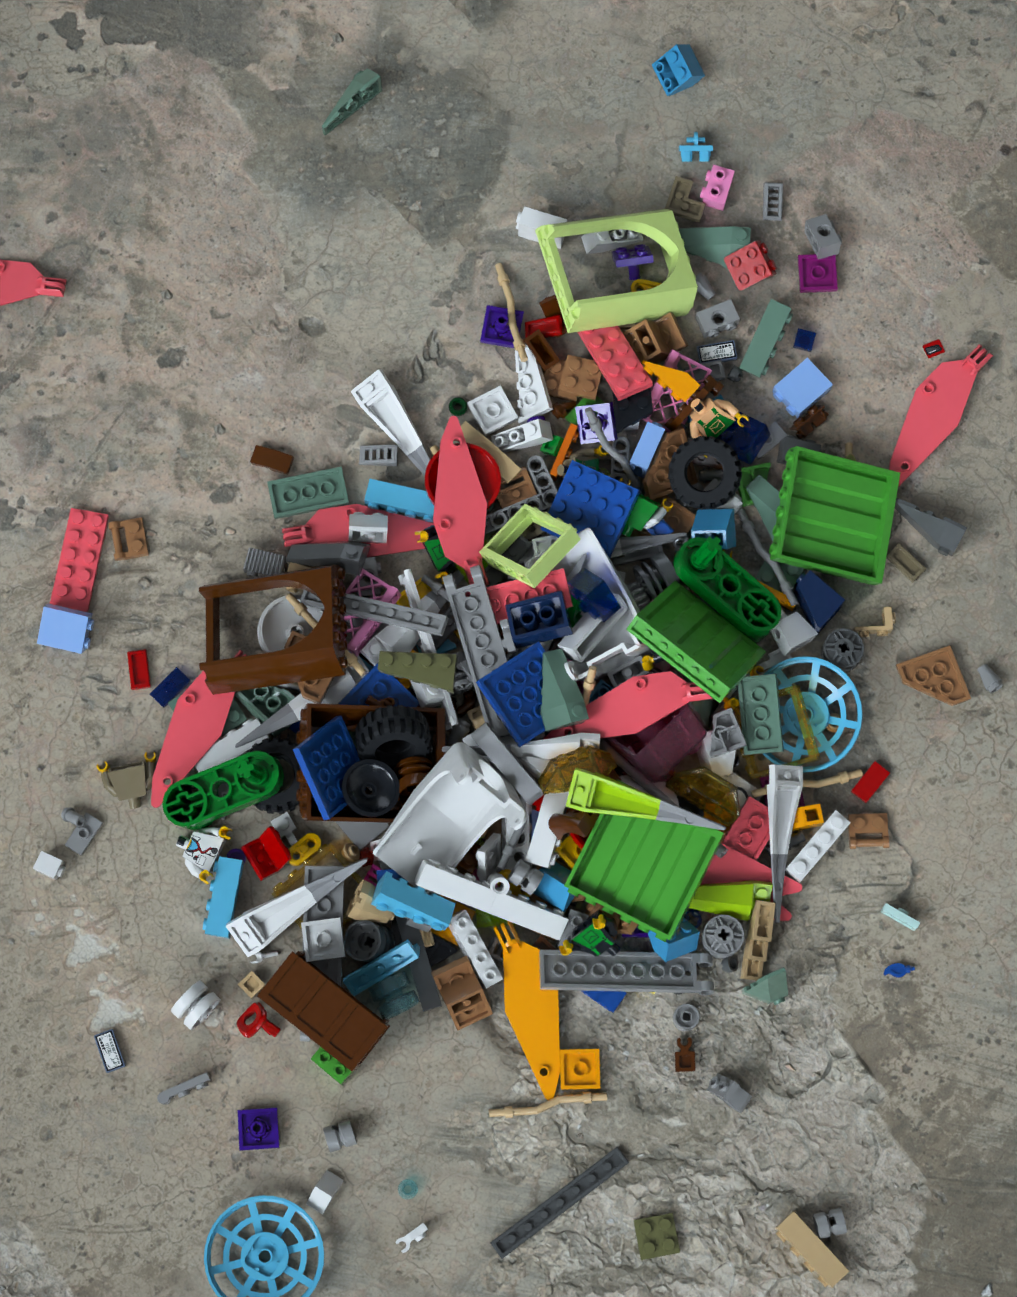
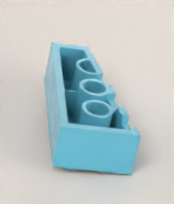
M386 871L376 885L371 905L376 906L378 910H388L398 917H407L413 919L415 923L427 924L435 930L445 931L450 925L456 903L435 893L428 895L424 888L420 886L411 887L407 884V880L402 878L396 880L392 878V873Z

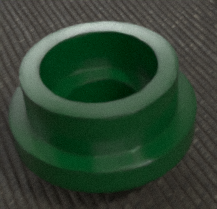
M460 397L453 398L449 403L450 413L454 416L464 415L467 411V402ZM456 405H461L462 408L460 410H456L454 407Z

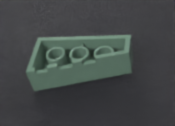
M770 300L739 369L758 378H761V375H766L769 369L767 363L770 358H774L778 349L775 346L778 341L782 340L786 332L783 329L786 323L789 324L793 317L791 313L792 308L775 300Z

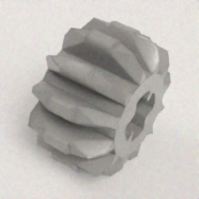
M633 582L626 585L641 611L650 603L648 593L644 592L640 583Z

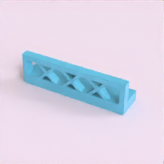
M406 940L344 977L343 983L352 995L355 996L418 959L420 946L417 943L412 945L409 940Z

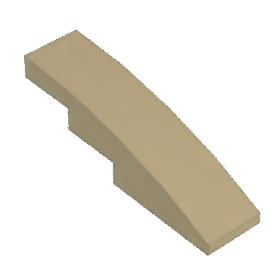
M465 421L461 425L466 443L477 445L490 453L498 464L501 478L509 484L522 469L468 422Z
M760 900L755 902L746 938L740 979L757 981L762 978L763 962H766L768 942H771L775 912V903Z

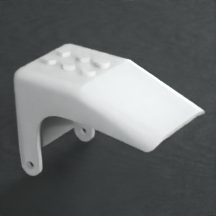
M586 528L577 533L581 540L551 571L564 568L567 577L583 554L586 553L587 557L580 574L588 576L587 583L589 588L584 595L585 606L581 615L583 616L604 591L619 594L626 603L628 610L582 663L577 661L564 663L569 677L574 681H584L587 678L590 666L597 667L594 680H600L608 676L607 673L640 655L645 656L652 652V649L626 630L640 610L590 528ZM546 551L528 560L526 568L530 569Z
M457 742L452 745L413 790L373 850V854L411 885L417 887L414 879L423 859L426 861L433 859L441 863L440 866L447 868V866L455 868L474 843L494 822L501 818H506L511 828L518 830L524 825L528 816L515 788L505 776L467 744ZM425 889V890H426V894H428V895H430V894H432V893H435V892H432V891H430V890Z

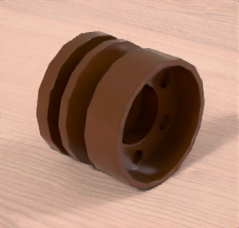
M419 756L408 757L398 762L394 767V772L400 784L398 799L400 804H405L413 790L434 767L429 759Z

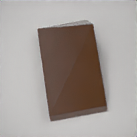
M539 329L523 340L544 371L560 361Z

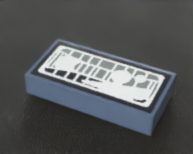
M734 340L697 346L700 364L718 360L722 362L737 360Z
M111 1029L95 1035L94 1038L106 1073L126 1067L114 1030Z

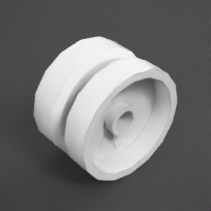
M201 980L193 984L171 1009V1012L178 1019L186 1016L183 1024L191 1031L198 1027L213 1012L221 1000L214 992L208 993L205 996L208 987Z

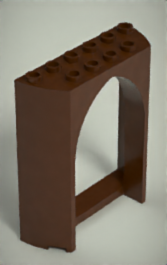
M329 565L199 587L200 594L206 599V662L199 663V667L206 674L205 683L211 693L215 695L346 675L348 660L345 656V650H347V641L345 639L347 625L344 620V614H346V605L344 603L346 589L343 585V579L346 576L344 568L339 565ZM293 587L311 592L322 601L324 611L318 624L304 639L295 645L280 651L220 660L219 597L274 588Z
M307 703L300 712L301 721L300 731L297 732L296 737L297 743H302L334 717L340 715L348 732H356V726L363 716L366 717L367 713L370 711L374 712L376 708H385L387 706ZM412 707L414 711L418 710L426 717L429 731L433 733V765L435 766L445 755V752H442V747L445 746V708ZM300 765L299 770H297L296 779L299 782V789H297L296 799L299 801L300 817L305 821L392 823L403 807L394 806L388 813L382 816L366 817L354 812L347 805L331 819L323 820Z

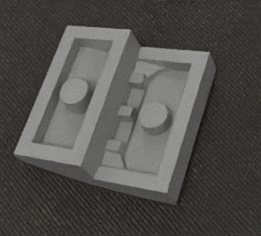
M335 821L352 843L358 847L359 851L389 827L388 823Z

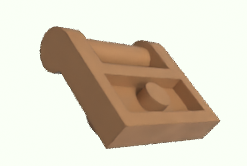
M525 466L521 467L522 470L511 480L523 477L524 481L499 491L497 500L501 509L537 495ZM501 478V485L506 484V482Z
M142 517L108 523L109 530L112 531L115 561L149 555ZM122 528L125 529L128 552H123L119 532V529Z
M887 813L848 814V821L851 822L848 826L850 849L874 846L889 848ZM855 834H882V839H856Z

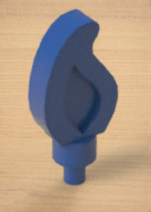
M895 963L888 966L884 970L883 975L890 974L896 978H901L906 973H911V971L915 970V966L910 967L909 965L905 966L901 963Z

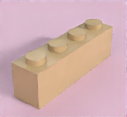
M794 1211L775 1227L778 1231L776 1233L778 1238L783 1243L787 1241L791 1245L789 1248L797 1258L801 1256L805 1260L804 1266L811 1273L815 1271L819 1275L817 1280L825 1288L827 1286L833 1288L849 1272Z

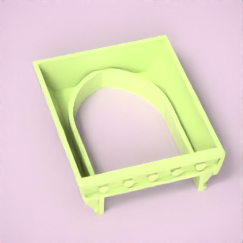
M660 209L542 225L535 230L568 333L639 323L645 319L651 321L658 320L670 312L675 317L685 316L694 306L698 287L696 276L692 271L690 258L686 253L684 240L681 238L679 225L675 220L672 210ZM622 229L642 233L660 244L669 270L668 276L662 284L648 290L582 299L574 302L554 238Z

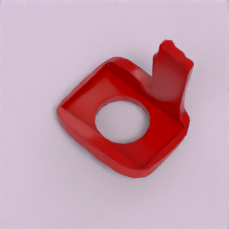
M260 1002L253 1003L239 1017L236 1023L239 1031L246 1038L254 1036L260 1028H263L273 1037H276L281 1030L267 1019V1012ZM256 1012V1018L253 1023L246 1025L245 1021Z

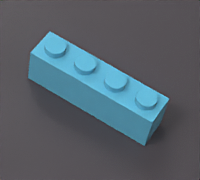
M369 479L364 499L365 505H368V508L376 510L382 508L386 509V512L397 514V512L404 513L407 517L416 518L418 516L422 517L425 521L433 522L434 505L426 491Z
M219 856V861L215 860L213 872H216L215 880H211L210 884L212 898L208 899L206 910L209 911L208 919L204 918L202 928L205 930L206 935L230 939L231 933L226 928V924L234 919L244 866L243 860Z

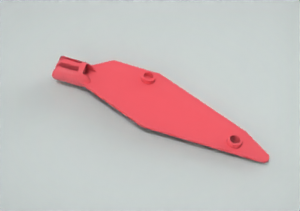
M0 260V306L38 295L64 297L67 280L44 277L29 262Z
M980 344L964 360L942 362L916 388L890 460L889 470L900 472L898 487L959 425L976 375L993 357L991 353L987 354L988 351L985 348L981 350L982 346ZM903 465H907V466H908L907 469H902L901 467H902Z
M451 416L440 442L433 523L445 557L464 568L469 584H474L470 567L480 565L485 584L490 585L483 567V557L479 553L484 547L487 502L459 420L456 416ZM453 441H458L460 445H454Z
M351 504L319 509L305 525L282 528V533L284 534L285 547L293 544L348 541L349 514L355 512H362L365 515L382 513L388 516L387 543H366L371 546L367 555L368 558L425 549L422 542L417 543L420 540V534L415 535V532L422 531L434 525V523L389 513L380 509H371L360 504Z
M239 650L233 658L242 657L243 651ZM204 671L201 672L177 700L152 778L151 805L154 808H158L162 804L164 794L168 788L177 781L184 779L222 735L235 692L213 695L205 683L206 674ZM166 780H171L169 785H165Z
M671 671L634 676L587 704L588 720L582 724L552 730L544 739L566 736L569 731H572L571 734H600V739L637 734L689 702L713 699V697L695 683L686 682Z
M722 844L728 849L727 853L722 858L715 854L700 885L751 880L772 883V870ZM784 876L782 896L802 890L800 883ZM773 887L771 892V898H773Z

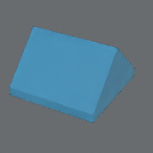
M555 862V865H551L550 869L545 867L539 869V871L544 873V876L533 894L565 912L575 897L567 892L568 888L564 886L571 871Z

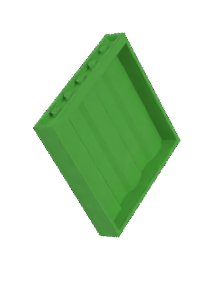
M799 446L790 448L785 456L787 463L786 469H784L782 474L784 481L783 487L779 492L780 504L776 510L777 521L772 531L774 539L769 549V554H771L770 560L870 585L882 584L900 472Z
M676 580L642 609L626 629L719 703L744 679L766 653L764 649Z
M600 814L564 886L568 888L567 892L576 897L581 894L586 897L584 901L594 906L596 903L604 906L603 911L611 915L616 912L621 915V920L629 924L632 921L639 924L638 929L646 933L651 930L656 933V938L664 942L667 939L672 941L725 833L717 829L688 824Z

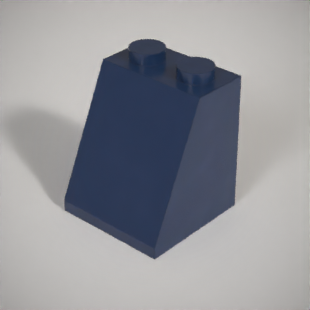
M810 570L807 574L803 572L796 580L794 594L808 623L819 634L842 608L845 599Z

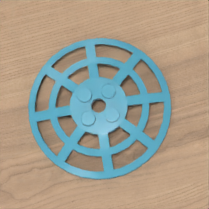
M806 656L784 660L766 671L763 675L777 674V678L781 682L778 686V693L780 694L786 689L790 695L785 706L780 705V713L783 714L785 724L782 726V735L790 731L795 736H798L796 747H792L783 740L784 749L794 753L791 764L781 761L772 753L762 754L777 765L799 766L801 755H814L825 751L830 761L817 766L803 767V773L827 769L843 759L856 743L863 720L861 698L849 676L829 661ZM798 663H813L811 675H797L788 679L781 670ZM820 665L835 671L846 681V684L837 689L832 683L819 677ZM809 680L808 692L797 693L792 686L795 682ZM817 683L825 685L833 693L823 699L818 694H815ZM850 690L853 692L857 704V722L846 720V706L842 696ZM836 700L839 702L841 718L830 716L828 706ZM805 709L811 712L809 720H803L801 717V713ZM827 725L839 726L835 735L827 741L823 734ZM844 727L855 729L854 735L847 747L836 756L831 746L840 738ZM816 736L821 744L818 748L803 749L806 738Z
M260 1195L249 1197L230 1206L213 1224L204 1248L205 1272L209 1284L218 1297H227L218 1286L214 1274L226 1272L230 1282L240 1291L237 1297H279L289 1292L298 1282L309 1287L301 1297H309L316 1288L323 1271V1240L313 1219L297 1204L276 1196ZM275 1202L287 1206L288 1209L283 1218L273 1214H259L256 1203ZM248 1205L251 1217L240 1222L232 1231L221 1226L225 1219L233 1212ZM295 1212L299 1213L308 1222L314 1232L315 1239L304 1242L299 1230L290 1222ZM260 1220H272L280 1224L274 1233L263 1232ZM253 1223L255 1235L251 1236L247 1241L237 1235L245 1226ZM286 1228H289L298 1240L297 1244L287 1246L281 1238ZM218 1233L227 1238L223 1250V1264L211 1266V1248L214 1237ZM234 1242L242 1247L241 1259L230 1262L229 1253L231 1244ZM318 1246L317 1271L314 1279L311 1280L303 1275L307 1262L306 1249ZM264 1250L268 1251L271 1255L270 1260L266 1263L262 1262L259 1258L260 1253ZM301 1251V1262L297 1271L288 1266L289 1254ZM243 1267L249 1275L244 1285H241L232 1273L233 1269ZM283 1272L293 1278L287 1286L277 1290L275 1278L279 1277ZM256 1280L267 1281L270 1293L251 1291V1288Z

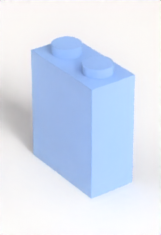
M806 358L778 382L772 392L774 393V398L786 406V410L791 416L795 415L799 418L831 390L833 384Z
M647 422L629 463L634 475L641 478L645 477L665 433V429L662 428L663 426L657 422Z
M48 603L43 607L37 644L82 654L90 646L91 638H88L89 631H92L94 626L93 613Z

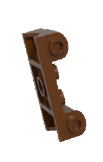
M614 769L587 770L593 773H600L616 781L617 779L622 780ZM569 808L567 814L555 813L550 817L548 822L549 829L558 840H562L563 835L566 833L587 837L600 813H589Z

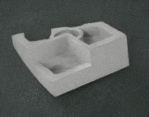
M732 708L713 715L711 758L747 746Z

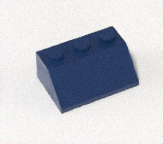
M562 591L505 605L512 641L516 648L533 645L538 641L541 643L573 634L570 616Z

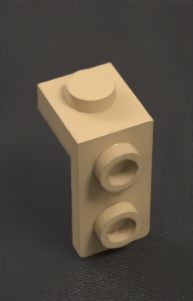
M884 607L882 609L883 626L854 627L853 631L858 633L860 637H868L869 634L888 636V633H891L893 630V624L896 622L895 612H892V607Z

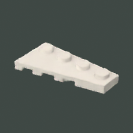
M527 345L525 351L528 360L526 362H521L518 351L515 350L516 372L518 373L517 390H519V400L517 402L520 409L518 423L521 425L527 423V420L531 417L541 416L553 410L542 368Z

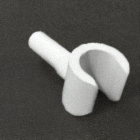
M258 951L254 953L257 957L256 961L250 963H260L268 957L278 956V952L261 953Z

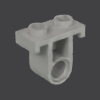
M718 1073L711 1079L706 1089L739 1113H742L752 1098L738 1083Z

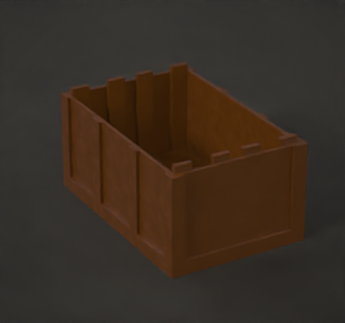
M292 951L257 997L350 1071L357 1070L389 1029L390 1025L388 1022L390 1020L388 1018L381 1019L311 962H306V958L303 957L305 955L304 952L298 951L294 953Z

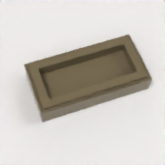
M900 543L887 554L886 559L912 583L926 570Z

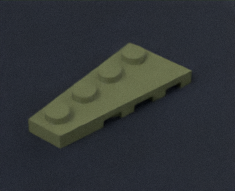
M380 651L378 671L398 678H406L415 683L427 684L436 689H444L454 694L457 655Z

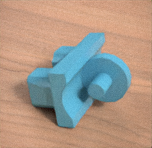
M694 132L693 137H686V143H693V145L678 146V152L681 151L682 162H692V151H699V162H709L711 151H713V145H698V143H705V137H698V132Z

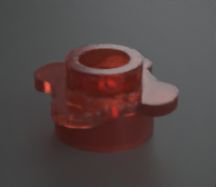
M369 847L364 848L360 852L359 860L368 858L362 867L373 864L374 854L373 850H369Z

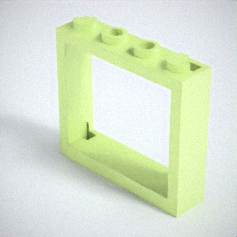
M524 504L479 553L488 565L535 588L581 539L577 534L578 530L571 523L566 524L560 518L552 517L548 512L543 513L537 507L533 508ZM534 522L561 536L528 569L502 556V554Z

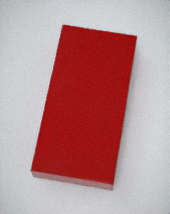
M557 315L525 322V338L538 329L545 338L562 335V317Z
M147 650L127 652L131 690L151 688Z
M875 761L851 792L864 803H867L890 772Z

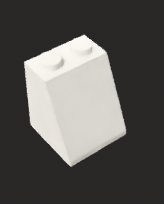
M711 730L699 734L693 738L705 783L711 782L712 785L727 780V776L733 773L736 750L711 758V733L713 731Z

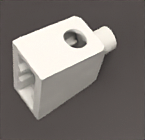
M781 610L779 623L771 631L784 657L811 643L818 635L817 631L798 612L787 616L783 610Z

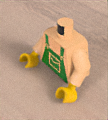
M697 398L691 403V407L694 409L689 415L692 419L690 422L692 438H697L698 436L717 438L736 421L735 417L738 419L737 423L741 427L745 425L740 422V418L743 417L749 421L747 415H741L740 411L726 400L707 398L702 402Z

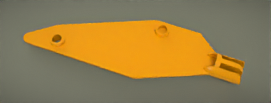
M507 921L515 938L512 940L503 922L500 926L508 941L507 943L504 942L498 927L494 926L493 929L503 948L505 1013L544 1097L550 1100L555 1096L560 1075L558 990H540V949L521 941L513 923ZM542 1068L547 1069L548 1073L546 1075L540 1073Z

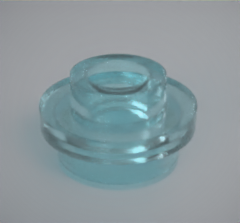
M410 1179L403 1180L398 1186V1193L403 1199H412L418 1192L417 1184ZM405 1186H411L412 1191L405 1193Z

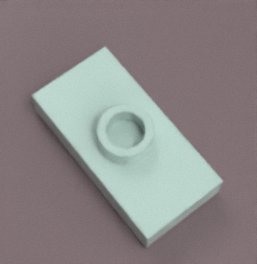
M885 903L881 909V913L913 931L920 924L919 921L908 916L909 913L902 908L897 910Z

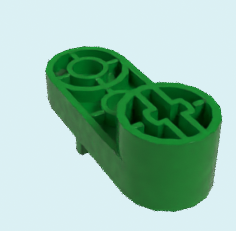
M710 536L707 539L696 537L686 541L674 557L673 566L677 576L730 624L753 642L759 643L777 626L781 619L782 609L777 598L721 549L722 546L719 545L721 540L718 537L714 539ZM722 583L728 584L732 588V592L727 591Z
M248 752L171 785L164 794L162 802L163 812L169 821L185 829L197 831L206 828L214 820L275 795L283 784V767L276 758L266 752ZM227 782L229 785L227 795L219 797L218 787L222 783ZM192 789H199V791L192 793ZM189 817L190 822H185V823H184V822L182 821L183 819H186V818Z

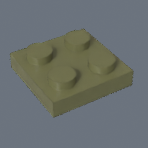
M673 1213L633 1220L641 1260L680 1253Z

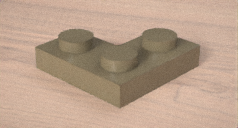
M676 176L665 209L672 210L675 216L700 223L705 203L689 199L693 181Z

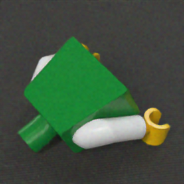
M639 494L621 534L630 537L634 528L639 531L650 529L658 524L666 513L672 509L673 503L670 507H667L664 504L667 498L660 504Z

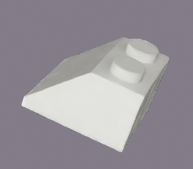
M355 512L349 514L348 541L387 543L388 516L382 513L365 515L362 512Z

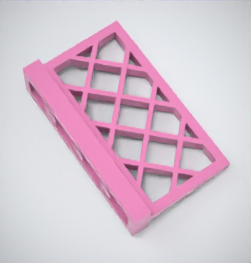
M671 349L663 366L678 370L677 364L681 358L687 361L689 370L684 372H691L693 379H695L693 370L701 368L707 371L704 378L697 381L698 383L701 382V386L698 388L701 390L705 386L702 382L711 374L712 370ZM656 378L651 388L653 412L661 410L664 420L657 422L660 424L666 423L670 419L665 418L663 408L673 405L676 416L673 417L675 419L678 416L675 404L683 401L674 402L673 397L670 395L672 403L662 406L660 402L661 395L671 394L672 391L669 388L667 391H664V388L656 382L658 380ZM651 415L645 419H642L646 422H654L650 419ZM687 416L686 419L682 422L683 425H685V423H686V421H687V419H688V416ZM662 427L666 432H671L667 427Z
M362 569L360 576L357 575L346 590L347 594L359 591V596L362 597L361 591L372 589L373 598L370 599L396 604L401 597L397 588L388 585L365 569ZM364 575L370 578L371 585L360 587V580ZM384 587L387 591L384 595L376 597L374 588ZM345 616L344 620L350 619L351 628L347 629L345 633L352 632L353 637L349 644H347V650L358 657L360 650L368 643L381 625V622L363 618L364 623L354 628L352 619L359 617Z

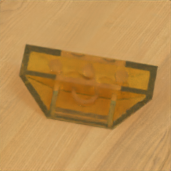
M587 745L552 758L537 782L543 795L564 793L570 790L576 767L606 776L612 769L617 768V765L610 753Z
M705 766L676 772L665 784V787L728 827L741 814L737 787Z

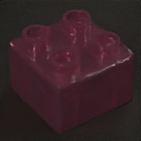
M687 703L637 734L603 739L647 780L652 783H658L668 780L673 775L675 766L687 755H692L701 748L702 740L707 735V731Z

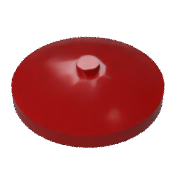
M467 443L487 502V509H489L497 499L500 491V470L490 453L477 445ZM440 450L431 458L425 472V489L433 505L435 504Z

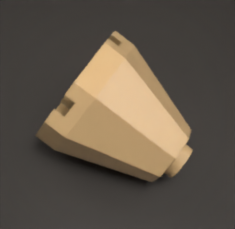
M362 879L354 892V898L349 903L346 915L355 920L387 923L395 917L393 912L388 910L381 911L376 906L371 905L376 887Z

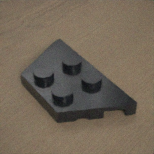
M651 388L618 401L612 391L616 433L622 432L624 428L630 425L633 426L640 419H645L653 414Z
M394 917L390 930L394 935L396 947L403 943L396 918ZM434 934L432 936L435 944L425 947L430 967L457 952V949Z

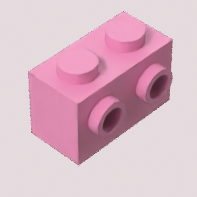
M713 165L712 171L708 170L705 178L708 184L707 187L702 188L700 198H703L702 203H705V206L724 210L734 177V170Z

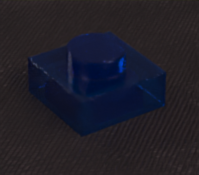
M798 328L793 348L811 352L816 333Z

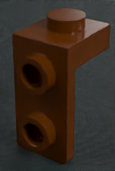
M556 295L546 297L543 301L539 302L546 318L557 315L562 317V335L568 333Z

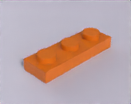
M570 424L551 469L550 476L554 481H557L559 476L557 474L558 466L563 464L565 459H570L573 451L570 449L571 445L578 440V426L575 424Z

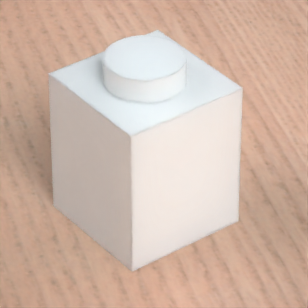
M41 851L33 869L57 881L58 877H62L66 867L64 866L65 862Z

